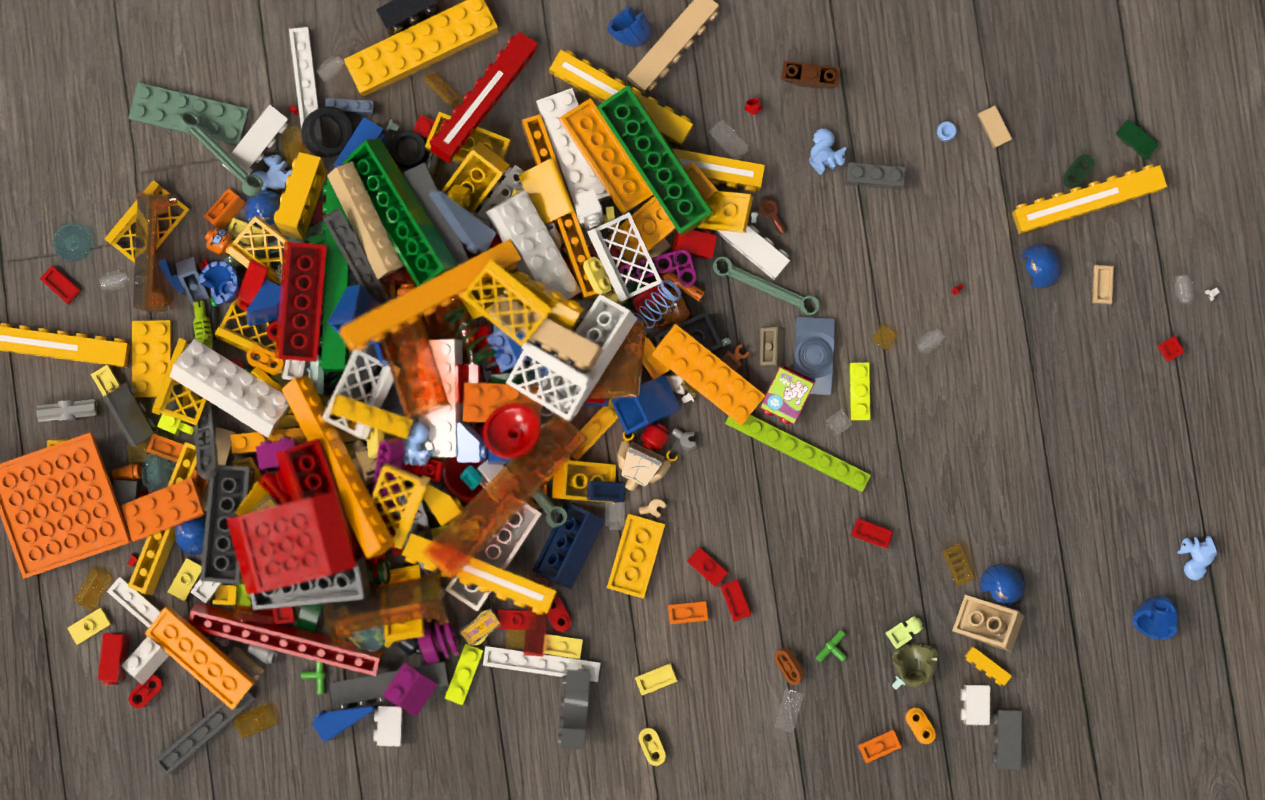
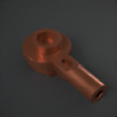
M772 199L762 201L759 207L760 213L766 218H771L780 235L787 230L777 215L778 204Z

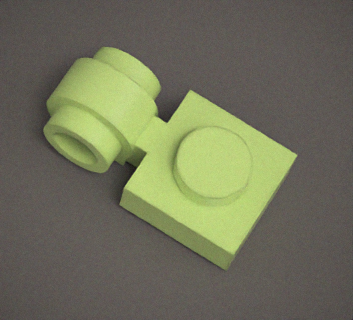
M913 616L906 621V628L901 622L885 633L896 649L912 639L909 632H913L915 635L924 629L920 618Z

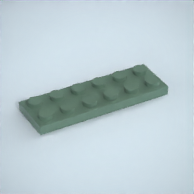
M138 82L128 119L185 133L180 130L178 123L184 112H191L199 117V126L213 140L237 146L242 140L249 109Z

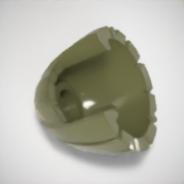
M908 644L894 651L892 661L902 681L908 686L919 688L927 684L932 678L938 663V653L936 649H932L929 645L911 644L910 646Z

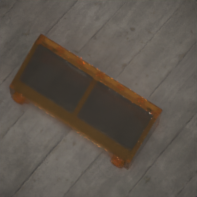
M138 192L133 307L143 311L165 312L173 309V299H168L164 295V289H154L157 214L167 213L169 206L177 204V194Z
M441 573L370 587L371 593L364 599L326 603L325 628L335 645L344 644V637L346 635L348 638L352 637L351 632L421 618H426L428 622L432 621L431 618L437 619L439 625L449 623L445 582Z

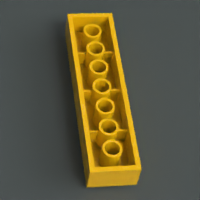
M466 0L345 58L344 61L363 98L498 33V27L484 0Z

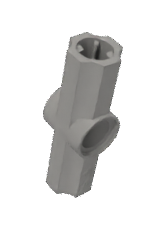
M95 399L82 401L66 400L59 401L57 404L37 406L36 413L38 422L57 420L64 422L77 420V418L97 416L98 407Z

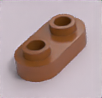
M786 647L778 650L774 655V659L785 679L792 685L802 682L805 674L793 652Z

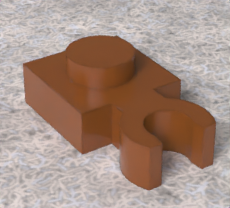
M742 344L736 347L734 354L728 351L720 359L735 372L742 366L739 360L747 358L750 354L749 352H746L744 355L739 353V349L743 347Z

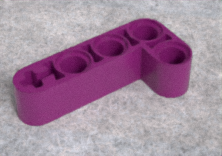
M678 250L651 258L659 276L677 271L679 282L683 287L688 288L695 284L696 274L691 256L687 251ZM680 255H685L688 258L685 264L677 262V258ZM647 259L635 262L634 264L642 267L646 265ZM666 260L669 262V267L661 269L658 266L659 262ZM631 265L622 266L619 269V273L624 275V271L628 270L629 272ZM633 266L631 273L634 272L633 268H637L639 277H636L635 274H631L629 277L640 280L642 276L640 268ZM649 272L645 274L643 280L654 278V273ZM686 273L693 276V280L689 283L682 280V276ZM631 279L627 281V284L636 283V281Z
M399 437L379 443L374 482L365 486L371 498L385 463L402 470L405 445ZM386 471L385 475L388 481L396 479L393 473ZM399 483L391 485L394 493L399 492ZM387 487L379 489L382 497L390 495ZM393 499L385 501L388 508L396 506ZM381 503L374 504L377 511L384 509Z

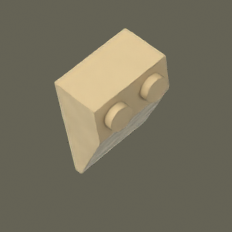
M965 595L952 631L993 647L1012 652L1024 616L1018 611Z

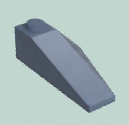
M430 191L429 196L460 241L467 246V250L474 254L486 252L496 232L443 192Z

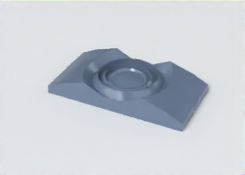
M796 317L794 370L816 380L810 394L831 395L835 319Z

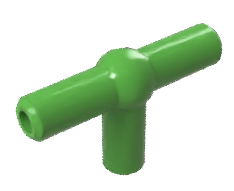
M839 630L825 644V647L816 656V660L822 662L832 652L840 661H844L847 656L836 645L846 635L845 632Z
M316 661V671H302L301 678L317 679V694L325 693L324 678L326 673L324 671V663Z

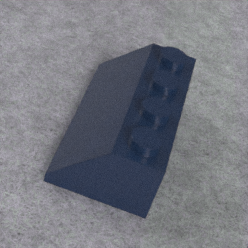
M566 502L563 509L567 513V520L560 527H553L532 571L571 590L605 520ZM562 514L559 515L556 523L562 522Z

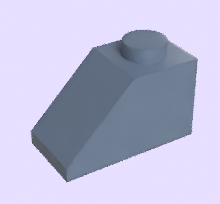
M192 257L177 262L178 277L191 305H193V302L209 299L206 286L198 283L201 271L195 258Z

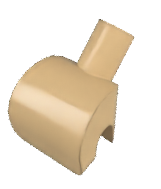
M655 498L650 502L649 506L639 507L640 515L651 513L659 518L661 513L657 510V507L660 506L665 509L668 504L661 498Z

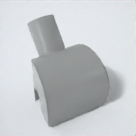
M677 428L673 430L672 434L680 439V446L683 450L692 451L697 448L696 442L689 441L694 438V432L683 433Z

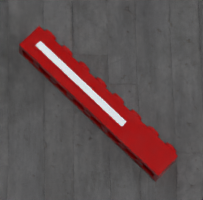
M520 31L516 36H511L505 50L501 49L496 56L497 60L494 64L490 63L485 70L486 74L483 78L479 77L474 84L475 88L472 92L468 91L461 106L457 105L452 112L453 116L449 120L446 119L442 124V130L432 136L430 151L447 163L453 160L536 54L538 43Z

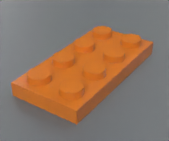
M464 382L462 421L486 422L488 417L499 407L517 403L531 408L541 423V404L508 384ZM530 385L532 394L538 393L539 385Z
M188 478L121 505L132 542L140 541L205 515L194 478Z

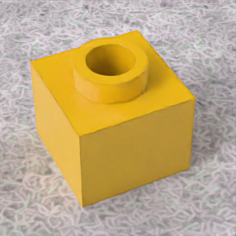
M455 184L449 190L448 197L462 208L468 207L471 201V196H469L470 188Z

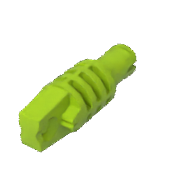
M198 301L193 302L195 339L212 349L213 335L210 319L206 315L205 301H200L199 304Z

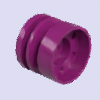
M448 617L442 618L444 625L442 628L438 620H435V630H432L428 623L424 624V636L417 637L427 665L439 662V652L442 651L447 659L450 658L448 649L452 650L454 656L459 655L458 638Z

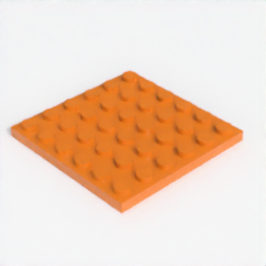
M93 432L0 464V516L23 579L132 542Z

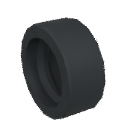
M414 131L400 132L393 138L390 145L393 160L403 168L411 169L420 165L427 154L425 141ZM404 139H413L419 144L420 151L414 160H404L398 155V145Z

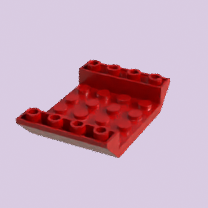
M337 491L227 518L246 594L260 593L357 567Z

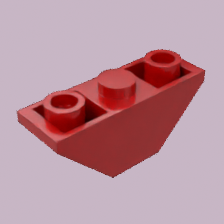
M429 459L424 466L415 465V463L411 465L404 462L402 470L422 478L424 475L430 478V480L440 482L444 462Z

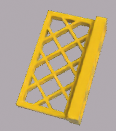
M153 180L109 232L105 240L142 268L190 209ZM160 191L167 196V204L156 205L155 197ZM179 205L184 211L180 216L171 217L170 206ZM168 206L169 217L158 218L156 207ZM154 207L155 219H144L143 211L146 208ZM169 220L170 228L167 231L159 232L158 221ZM156 221L157 232L145 233L144 222ZM142 222L143 233L132 234L131 226L133 223ZM157 234V244L155 246H147L146 235ZM132 236H143L144 247L133 248ZM122 237H130L131 248L123 249L117 243ZM145 249L146 257L141 263L134 258V250ZM131 250L132 256L126 251Z
M255 215L229 245L226 252L246 268H248L251 260L269 268L267 280L281 287L280 274H282V270L271 268V262L281 261L282 267V248H284V242L290 241ZM257 222L262 226L263 233H253L252 225ZM263 236L265 245L255 246L253 237ZM267 236L276 237L278 245H268ZM250 237L251 246H243L239 243L240 239ZM279 248L280 257L270 258L269 249ZM265 249L267 258L260 259L256 256L255 250Z
M492 260L488 262L486 267L461 296V298L521 347L552 310ZM485 273L493 277V285L482 286L481 278ZM505 287L508 290L509 298L497 299L496 288ZM494 288L495 299L483 300L482 289ZM480 289L481 301H472L467 297L471 290ZM520 299L523 302L524 310L512 311L511 300ZM509 300L510 312L499 313L497 301ZM495 302L496 313L488 314L485 312L484 303ZM527 312L537 313L540 319L536 323L528 324ZM524 313L525 324L514 325L513 314ZM510 314L511 325H501L499 315ZM528 326H533L531 330L528 331ZM526 327V336L522 341L515 336L514 328Z
M237 299L233 301L220 327L215 332L216 338L245 352H248L254 346H259L275 353L272 347L276 348V342L265 346L260 341L261 337L267 336V332L258 335L256 325L241 327L238 318L247 315V312L236 314ZM236 319L239 328L230 330L225 327L228 321ZM254 327L256 336L250 338L244 336L242 330Z
M179 338L154 402L152 413L158 415L162 413L197 425L206 399L202 398L195 402L191 395L194 391L188 390L184 385L183 387L186 392L176 396L173 388L180 383L170 377L174 363L189 346L186 340ZM188 395L192 404L182 407L178 399ZM175 400L179 409L175 411L167 410V404ZM194 406L197 412L195 419L188 417L184 410Z
M385 463L371 499L374 504L381 503L384 510L379 512L380 516L387 514L390 522L385 523V526H393L396 531L395 536L390 534L395 543L394 547L402 549L430 478L424 475L422 478H419ZM386 471L393 473L396 479L388 481L385 475ZM410 480L415 485L412 488L406 489L403 481ZM399 483L402 491L394 493L391 485ZM387 487L390 495L382 497L379 489ZM405 494L408 503L401 505L397 497ZM393 499L396 507L389 509L385 501ZM399 510L402 518L394 520L391 512Z

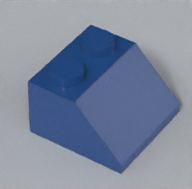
M266 279L247 309V325L254 326L278 319L280 286Z

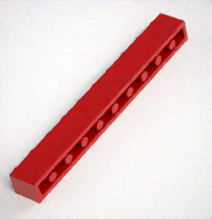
M201 603L195 604L189 618V624L197 631L376 676L380 668L384 652L381 649L283 624H275V622Z

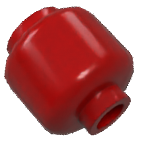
M658 422L648 425L641 435V439L644 441L643 446L651 451L653 449L661 450L669 439V434L667 433L669 430Z

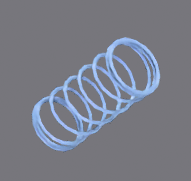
M663 280L661 285L658 286V290L665 298L673 300L672 305L667 306V303L659 294L652 292L651 296L655 302L667 309L664 313H661L659 307L653 301L646 299L645 304L653 312L660 314V318L655 320L653 314L646 307L639 306L640 313L647 319L654 321V324L649 327L647 321L640 314L633 313L641 317L635 316L637 318L636 322L646 329V333H643L633 325L632 329L636 333L647 335L649 328L655 326V321H660L662 315L668 312V308L674 306V301L681 298V291L671 281ZM663 283L671 285L677 291L679 297L673 296L664 287ZM659 287H661V289L663 290V292H664L666 295H664V294L660 291ZM653 294L658 295L664 301L665 305L659 303L654 298ZM646 301L652 302L659 312L653 310ZM640 308L646 309L653 319L647 317Z

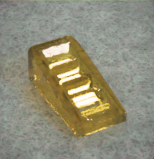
M960 543L941 551L956 587L974 579ZM958 552L959 555L949 558V554ZM959 558L962 562L952 565L951 562ZM964 565L965 569L955 573L954 569ZM967 572L968 576L958 580L957 576Z

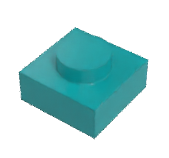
M471 465L460 475V478L472 491L483 481L479 471Z

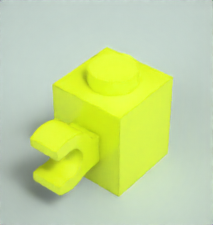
M162 414L157 427L178 436L181 431L190 435L194 432V427L184 424L185 421Z

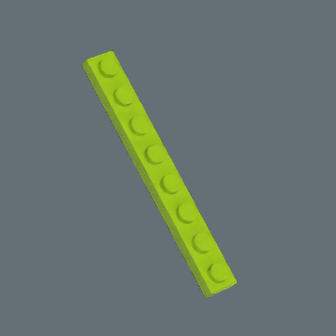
M752 415L746 419L742 426L730 416H728L725 422L726 425L860 492H863L871 476Z

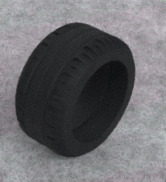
M325 106L308 114L302 124L301 136L305 147L312 154L321 158H332L341 154L353 135L354 129L350 118L345 112L335 107ZM320 117L333 119L340 128L341 138L338 145L334 148L322 146L314 135V125Z

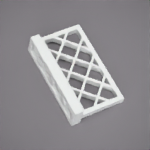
M630 213L587 232L620 302L662 282ZM628 218L631 224L629 232L617 229L620 221ZM617 223L616 228L611 227V225ZM605 228L613 229L614 233L611 241L604 239L600 230ZM616 231L627 234L624 245L613 242ZM629 236L638 239L637 250L626 247ZM605 241L610 243L608 248ZM612 244L623 248L619 258L611 256L609 250ZM624 249L636 252L632 263L621 259ZM637 253L646 256L645 268L634 264ZM613 259L618 260L617 265H615ZM620 261L631 265L627 276L618 271ZM648 263L652 270L647 269ZM633 266L644 270L640 280L629 277ZM649 271L654 273L657 281L648 284L642 280L645 272ZM628 279L639 282L637 290L630 294L626 288ZM641 283L647 285L640 288Z
M525 342L522 346L524 350L506 383L568 421H571L587 389L592 387L595 380L537 345ZM528 355L532 358L534 366L525 369L524 361ZM543 366L548 367L549 376L541 378L539 368ZM535 369L537 379L529 382L526 372ZM523 373L525 383L520 385L514 383L513 381L516 376ZM562 375L565 385L556 387L554 377ZM551 379L553 389L544 391L542 381ZM538 382L540 393L532 394L530 385ZM577 384L582 387L579 394L572 397L570 386ZM566 388L568 398L560 400L557 390ZM554 392L556 402L547 403L545 394ZM570 402L571 409L568 414L562 411L561 403Z
M353 351L322 420L359 439L366 440L371 430L370 427L356 423L354 430L348 428L346 419L332 420L329 418L334 397L339 395L340 392L347 391L348 398L353 399L350 389L359 386L362 396L353 400L363 399L364 404L380 409L399 369L393 366H386L382 368L379 375L373 377L371 366L379 365L383 367L379 360L362 351ZM358 355L364 358L366 364L360 368H357L355 363ZM367 368L370 378L361 381L358 371ZM355 373L358 383L349 386L347 377ZM371 381L373 389L370 393L365 394L362 384Z

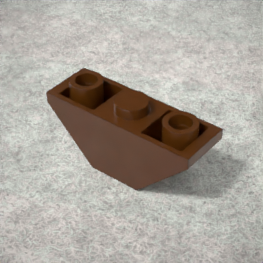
M783 61L781 80L800 87L815 89L838 87L840 68Z

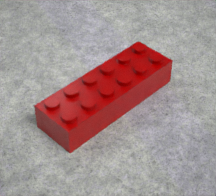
M284 242L275 358L317 362L327 245Z
M318 438L275 453L292 502L337 491ZM339 498L350 544L352 547V551H354L357 549V546Z

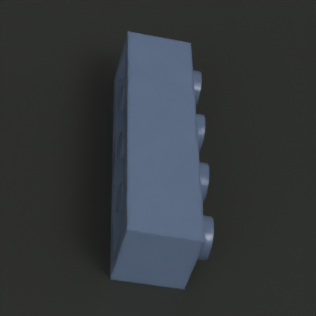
M326 98L325 106L338 108L345 113L374 115L373 101Z

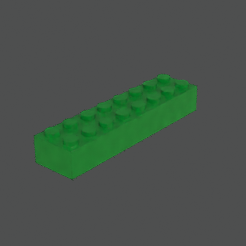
M627 85L597 106L600 114L679 234L686 235L715 215L630 86Z
M381 139L365 140L342 163L344 165L353 162L396 252L416 285L419 287L457 267L456 261Z

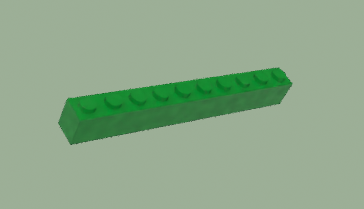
M327 178V183L323 185V194L326 195V202H323V214L327 215L340 208L351 228L349 219L329 178ZM323 221L322 232L325 233V240H322V245L327 246L323 282L324 297H322L321 306L323 316L320 318V328H323V335L319 336V347H322V355L318 357V365L322 366L323 371L344 372L347 366L348 346L343 337L328 324V321L344 291L349 286L350 267Z

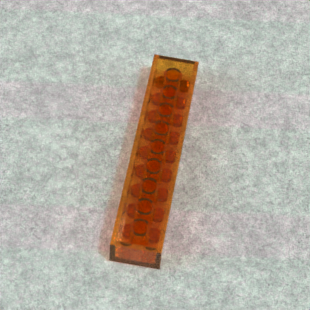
M556 413L541 429L539 440L533 449L521 457L512 459L422 551L423 556L452 582L586 443L587 438L567 419Z

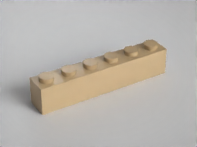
M693 0L630 72L627 80L642 93L651 92L658 83L656 81L659 77L664 78L670 70L668 67L672 63L676 64L682 57L680 53L685 48L688 50L694 43L693 38L697 34L700 36L705 31L707 22L709 20L713 21L718 16L719 5L713 0Z
M353 162L336 167L327 176L377 279L393 274L403 265Z
M499 294L498 297H497V299L507 298V297H505V296L502 295V294ZM509 300L497 301L499 313L510 312ZM511 300L512 311L524 310V306ZM495 302L488 314L496 313ZM527 312L528 324L536 323L540 319L537 313ZM524 313L513 314L514 325L525 324ZM499 315L500 324L510 326L511 315ZM547 318L542 321L527 340L532 344H535V342L542 345L541 348L549 353L552 351L558 354L557 357L566 362L571 360L575 363L574 366L583 371L585 368L591 371L602 353L600 346ZM528 326V331H530L533 326ZM526 327L514 328L515 335L520 333L526 336Z

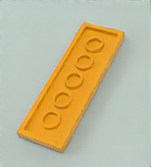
M591 98L558 119L622 215L654 195Z
M693 161L685 168L706 201L718 192V189ZM655 196L631 216L648 253L676 229ZM627 219L617 229L629 232L631 226L629 220ZM616 231L613 242L624 245L627 234ZM611 233L607 237L610 241L612 239L613 233ZM629 236L626 247L637 250L638 239ZM615 245L621 254L623 248ZM624 249L622 256L626 261L632 263L636 252ZM637 253L635 262H639L645 255Z
M676 324L673 325L651 353L741 426L765 397L762 392Z
M169 605L164 607L145 633L232 710L256 682Z

